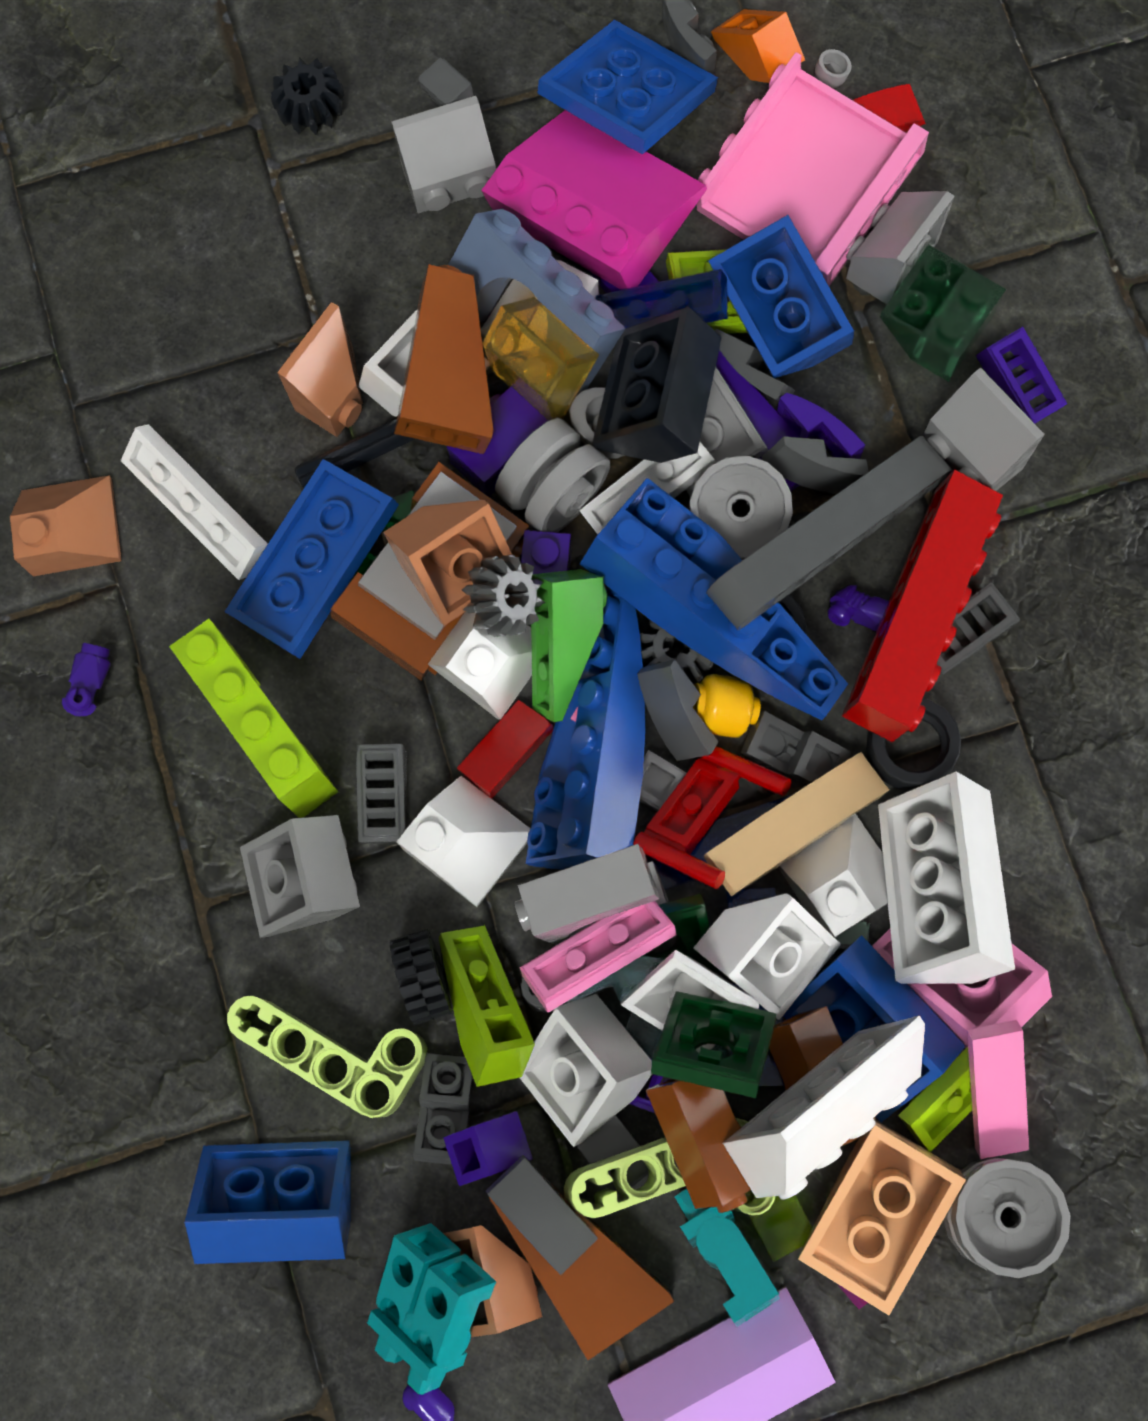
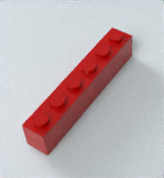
M955 469L936 488L842 717L890 742L895 741L907 731L913 732L918 727L925 713V706L921 705L925 691L929 692L933 688L941 672V667L937 665L941 652L944 653L955 637L957 628L952 626L956 613H961L970 599L972 589L967 587L971 576L977 574L985 561L987 552L982 550L984 542L993 535L1000 523L1001 515L996 512L1003 497L1002 494Z

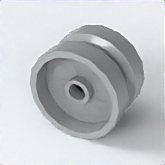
M555 418L536 429L516 449L498 476L495 492L512 510L520 511L526 509L525 520L536 531L558 533L581 513L579 510L586 506L597 494L610 470V460L592 445L587 444L580 447V434L563 419Z
M751 456L727 457L709 466L697 480L690 499V511L718 532L739 557L744 560L788 529L793 514L792 495L783 475L768 462ZM737 500H745L747 502L746 506H750V511L745 517H737L732 512V505H735Z
M995 1157L971 1162L961 1170L966 1181L943 1221L948 1238L964 1258L996 1275L1014 1278L1041 1273L1058 1260L1069 1239L1071 1216L1064 1193L1048 1173L1029 1162ZM1008 1208L1011 1211V1219L1003 1220L1002 1223L1000 1218L1001 1212Z

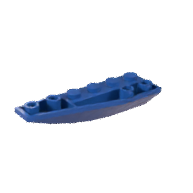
M646 478L596 536L580 565L590 573L602 576L603 583L692 650L774 698L823 720L847 687L848 683L779 602L742 629H736L706 592L717 579L740 563L742 559L718 532L654 482Z
M612 589L606 590L607 602L603 608L602 628L563 721L555 723L540 771L539 781L534 793L535 806L532 825L527 837L528 850L525 864L530 866L564 870L634 845L643 779L645 747V700L637 675L643 667L636 608ZM578 707L576 722H574L570 718Z

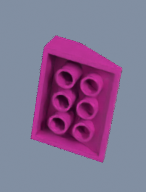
M564 110L508 153L481 191L492 210L504 209L511 212L520 220L521 227L534 239L631 296L706 192L707 187L702 182L650 153L640 154Z

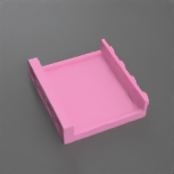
M796 52L786 66L781 64L775 70L768 87L770 89L763 99L757 98L750 105L744 117L745 124L738 134L732 133L725 140L719 153L720 159L713 169H705L698 178V181L706 185L707 190L697 203V211L743 240L789 215L828 286H830L848 261L846 257L854 242L861 235L865 237L871 228L872 221L877 212L885 203H889L923 155L929 132L914 123L906 133L801 70V55Z

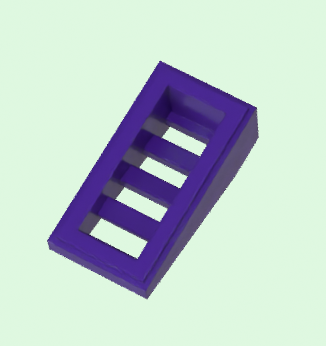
M1024 327L1019 328L975 355L987 375L1034 424L1067 405L1066 400ZM1011 351L1015 358L1006 363L1002 355ZM1021 365L1026 372L1015 378L1011 370ZM1032 379L1037 386L1023 393L1020 386ZM1043 393L1047 401L1033 409L1029 401Z

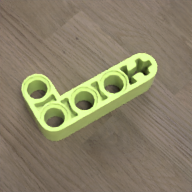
M244 996L233 1003L227 1014L229 1029L238 1039L369 1118L387 1117L393 1114L401 1105L425 1064L427 1045L424 1039L419 1034L404 1028L388 1032L379 1042L369 1061L270 1001L255 996ZM249 1011L258 1012V1017L261 1020L277 1027L271 1033L263 1029L250 1027L251 1022L246 1019L247 1013ZM300 1031L306 1040L305 1049L300 1056L290 1058L284 1049L285 1040L290 1033ZM402 1038H409L415 1046L414 1058L409 1064L399 1066L393 1061L391 1055L392 1047L396 1041ZM341 1056L347 1064V1073L341 1082L333 1084L325 1075V1066L332 1057ZM382 1081L389 1090V1099L384 1107L376 1110L368 1105L366 1091L373 1082Z
M736 1118L741 1127L748 1123L746 1120ZM664 1137L578 1168L566 1179L564 1196L570 1207L576 1212L587 1217L597 1218L686 1185L675 1165L673 1154ZM641 1160L648 1168V1179L642 1187L633 1189L627 1182V1170L632 1163ZM586 1180L596 1185L613 1182L615 1188L620 1193L617 1196V1191L609 1188L598 1191L594 1194V1204L579 1197V1193L586 1190ZM775 1196L754 1197L749 1203L733 1210L752 1216L760 1215L770 1209L774 1203Z

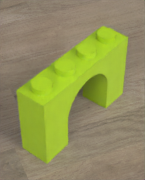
M210 618L169 646L271 790L298 818H304L338 793V790L320 765L296 737L259 686L261 684L238 652Z

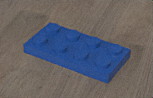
M323 459L224 612L301 659L331 612L332 606L353 578L399 504L392 497Z

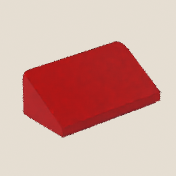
M518 700L462 761L457 770L492 799L553 732V725L546 718Z

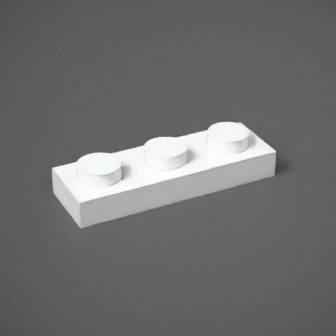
M699 442L696 454L663 463L644 459L579 511L595 532L599 534L646 478L675 498L696 482L708 467L715 464L716 461L701 442Z

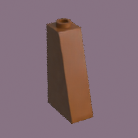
M429 264L422 283L394 434L484 454L492 439L493 422L474 275L462 273L461 270L450 265L434 266Z
M547 1179V1181L557 1190L559 1195L569 1205L568 1201L565 1199L564 1194ZM489 1197L587 1360H590L674 1302L669 1289L590 1217L578 1212L576 1213L594 1231L598 1239L560 1275Z

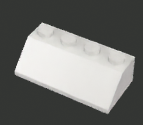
M956 771L878 804L895 981L901 984H973L1015 970L990 791Z
M920 1016L858 1031L723 1142V1145L756 1198L779 1196L781 1200L796 1195L807 1186L808 1181L805 1177L815 1168L826 1167L842 1155L840 1147L847 1140L858 1138L870 1131L876 1124L873 1118L879 1112L891 1109L907 1098L908 1093L906 1089L921 1076L925 1023Z

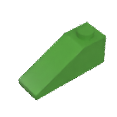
M582 569L532 574L531 578L544 582L536 591L537 597L546 602L540 607H534L539 621L531 624L532 709L552 722L563 721L603 625V608L607 602L603 577Z

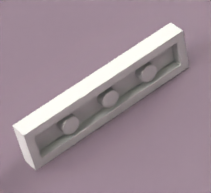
M149 424L135 427L121 462L238 580L246 578L268 543Z

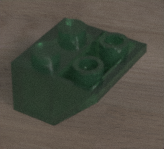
M928 244L881 312L880 318L912 361L949 382L994 316L1006 289Z

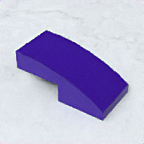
M786 393L780 397L777 412L800 438L824 440L825 449L832 457L861 458L865 444L843 422L818 405L799 396Z

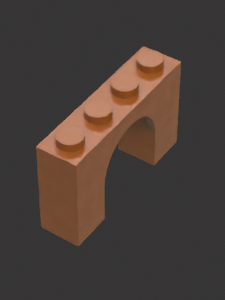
M438 462L413 496L411 510H413L439 473L442 472L480 500L488 502L491 508L517 526L514 533L508 539L507 544L512 555L520 559L523 549L524 530H528L529 525ZM357 572L332 606L331 618L422 681L428 671L436 676L438 672L431 668L428 663L463 614L449 622L436 640H434L359 587L358 582L363 575Z
M827 1006L798 1013L776 1024L769 1049L781 1074L785 1089L788 1090L843 1043ZM671 1078L647 1089V1095L695 1209L717 1207L719 1213H724L746 1203L748 1199L745 1193L751 1189L723 1145V1142L742 1128L732 1112L724 1091ZM858 1138L849 1139L843 1145L853 1142Z

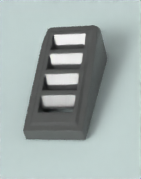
M441 57L419 76L421 87L437 107L473 96L471 82Z
M992 582L970 597L961 613H956L953 623L957 624L970 641V644L963 648L954 637L950 647L956 654L948 659L941 652L937 661V665L941 667L943 675L1020 621L1019 616ZM986 602L1001 622L993 626L980 610L979 605ZM969 612H971L985 631L980 637L976 635L963 618Z
M403 744L357 745L358 842L360 844L397 843V840L407 829V750ZM370 761H393L394 768L370 769ZM394 780V788H370V781ZM370 800H395V807L370 808ZM395 818V827H370V819Z

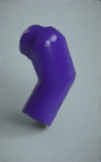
M409 1385L405 1387L403 1392L404 1406L410 1411L413 1410L423 1421H454L455 1409L453 1403L439 1388L421 1395L417 1394Z

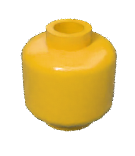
M718 674L707 675L701 683L694 684L701 695L693 709L713 735L739 738L746 732L750 724L755 725L757 723L761 704L760 699L754 697L751 684L737 677Z

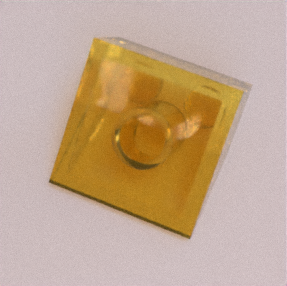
M535 297L502 305L483 341L491 370L509 387L512 386L549 421L565 417L599 356L598 353Z

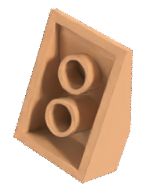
M875 1119V1126L859 1137L847 1158L798 1256V1260L885 1314L890 1315L966 1179L956 1167Z

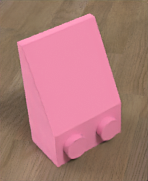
M889 929L872 947L894 969L891 930ZM1012 944L1015 970L973 984H908L964 1043L965 1048L968 1047L967 1029L1017 1020L1022 1028L1052 997L1048 971L1014 944Z

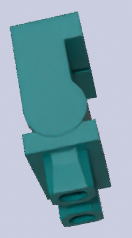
M687 1189L677 1194L675 1199L688 1219V1222L680 1226L692 1247H698L699 1253L706 1263L720 1271L734 1294L733 1298L723 1303L734 1324L737 1327L778 1301L780 1299L778 1291L741 1231L733 1223L735 1221L733 1212L730 1210L719 1213L717 1207L695 1209Z
M432 1223L394 1235L377 1294L376 1305L378 1308L371 1310L367 1324L379 1335L375 1351L386 1362L395 1364L404 1360L410 1366L407 1384L417 1394L421 1395L439 1388L447 1372L464 1365L467 1356L465 1350L471 1339L470 1328L480 1302L491 1297L496 1281L467 1254L460 1255L461 1249Z

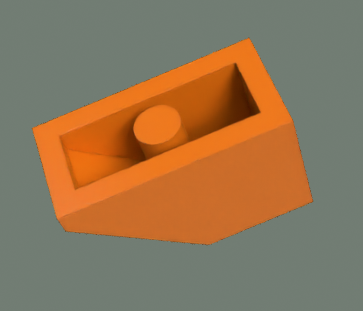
M743 9L711 31L713 39L751 81L769 83L778 66L781 64L786 66L796 52L801 55V63L805 61L786 12Z

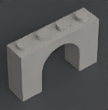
M635 844L518 885L522 899L515 901V908L524 931L531 930L534 937L558 945L598 920L656 901L659 905L667 903L669 900L657 866L653 861L647 863L643 849L639 844Z

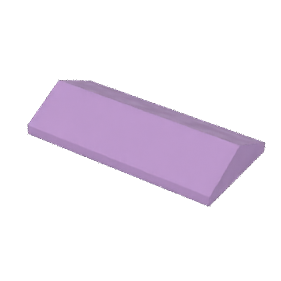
M786 1286L777 1290L780 1297L778 1301L737 1327L729 1316L608 1383V1387L624 1421H767L836 1382Z

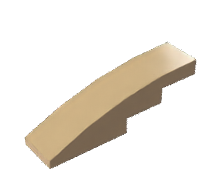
M860 752L711 849L703 857L708 864L725 871V878L722 884L732 897L799 854L808 845L840 826L852 815L881 798L889 789L862 752Z

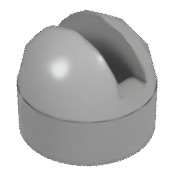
M826 50L821 53L815 65L814 76L829 87L838 88L846 81L851 71V61L846 54L839 50Z

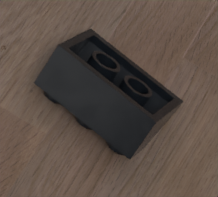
M689 307L625 329L615 346L592 445L598 450L659 463L696 454L698 452L722 337Z

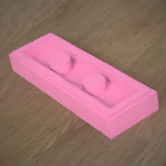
M656 901L598 920L519 968L522 977L547 1013L674 937L676 935L675 925Z
M1017 1020L967 1029L975 1149L980 1160L1029 1150L1024 1039L1020 1024Z

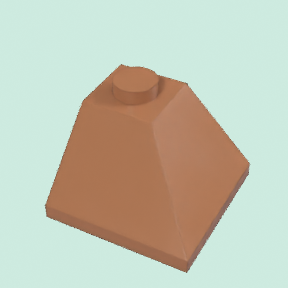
M331 302L277 373L294 410L338 437L345 426L347 428L351 427L356 422L361 413L363 401L361 389L358 387L359 378L353 346L340 308Z
M110 475L21 491L10 515L14 560L32 576L122 561L113 482Z
M485 500L423 506L383 532L402 569L443 626L466 612L463 609L471 602L470 596L461 590L466 585H473L468 571H471L474 567H481V561L487 557L498 556L501 558L502 556L512 555L492 509Z
M482 1225L443 1233L461 1249L460 1255L467 1254L496 1281L491 1297L480 1302L470 1328L471 1337L498 1334L542 1317L538 1291L529 1263Z

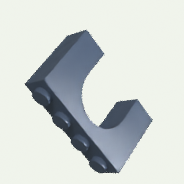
M504 209L476 213L448 265L458 268L462 273L474 275L480 322L487 320L511 279L521 282L531 290L542 308L545 320V339L539 355L519 386V389L548 418L570 410L573 399L582 391L587 390L626 328L614 317L610 307L597 301L583 287V283L577 275L564 269L551 256L552 253L545 244L535 240L521 227L520 220L514 214Z

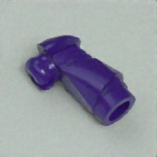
M849 585L837 591L830 599L831 606L827 612L828 618L838 626H846L849 624L850 619L855 621L854 623L877 631L889 600L876 596L870 597V595H865V593L858 591L857 585Z
M83 643L81 651L75 654L68 681L71 682V688L67 692L66 697L62 698L63 708L68 713L74 716H88L96 710L97 706L93 704V698L97 689H101L111 667L110 660H108L110 649Z

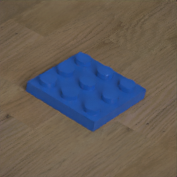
M613 20L543 75L538 82L537 94L620 141L627 147L640 154H644L715 92L718 77L624 24Z

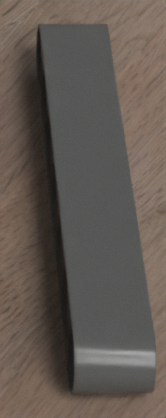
M923 436L916 438L732 567L710 586L706 594L737 630L742 629L929 493L951 473L952 468Z

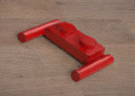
M716 746L711 755L702 756L696 760L646 826L645 831L640 832L636 836L633 844H639L644 854L710 887L718 889L724 881L725 871L690 854L739 789L738 780L743 778L776 794L785 796L790 789L791 779Z

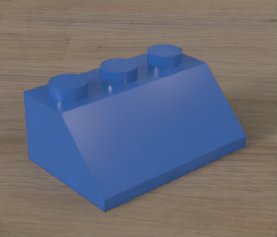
M789 215L708 260L773 378L813 367L852 345L854 330Z
M862 935L807 985L783 1015L785 1019H788L798 1013L827 1006L842 1043H845L861 1030L916 1016L921 1017L925 1023L921 1076L906 1089L908 1096L903 1102L891 1109L882 1110L875 1116L880 1122H883L943 1075L965 1047L964 1043L908 984H901L895 981L894 969Z
M350 1141L203 1146L184 1222L194 1264L345 1259L351 1222Z

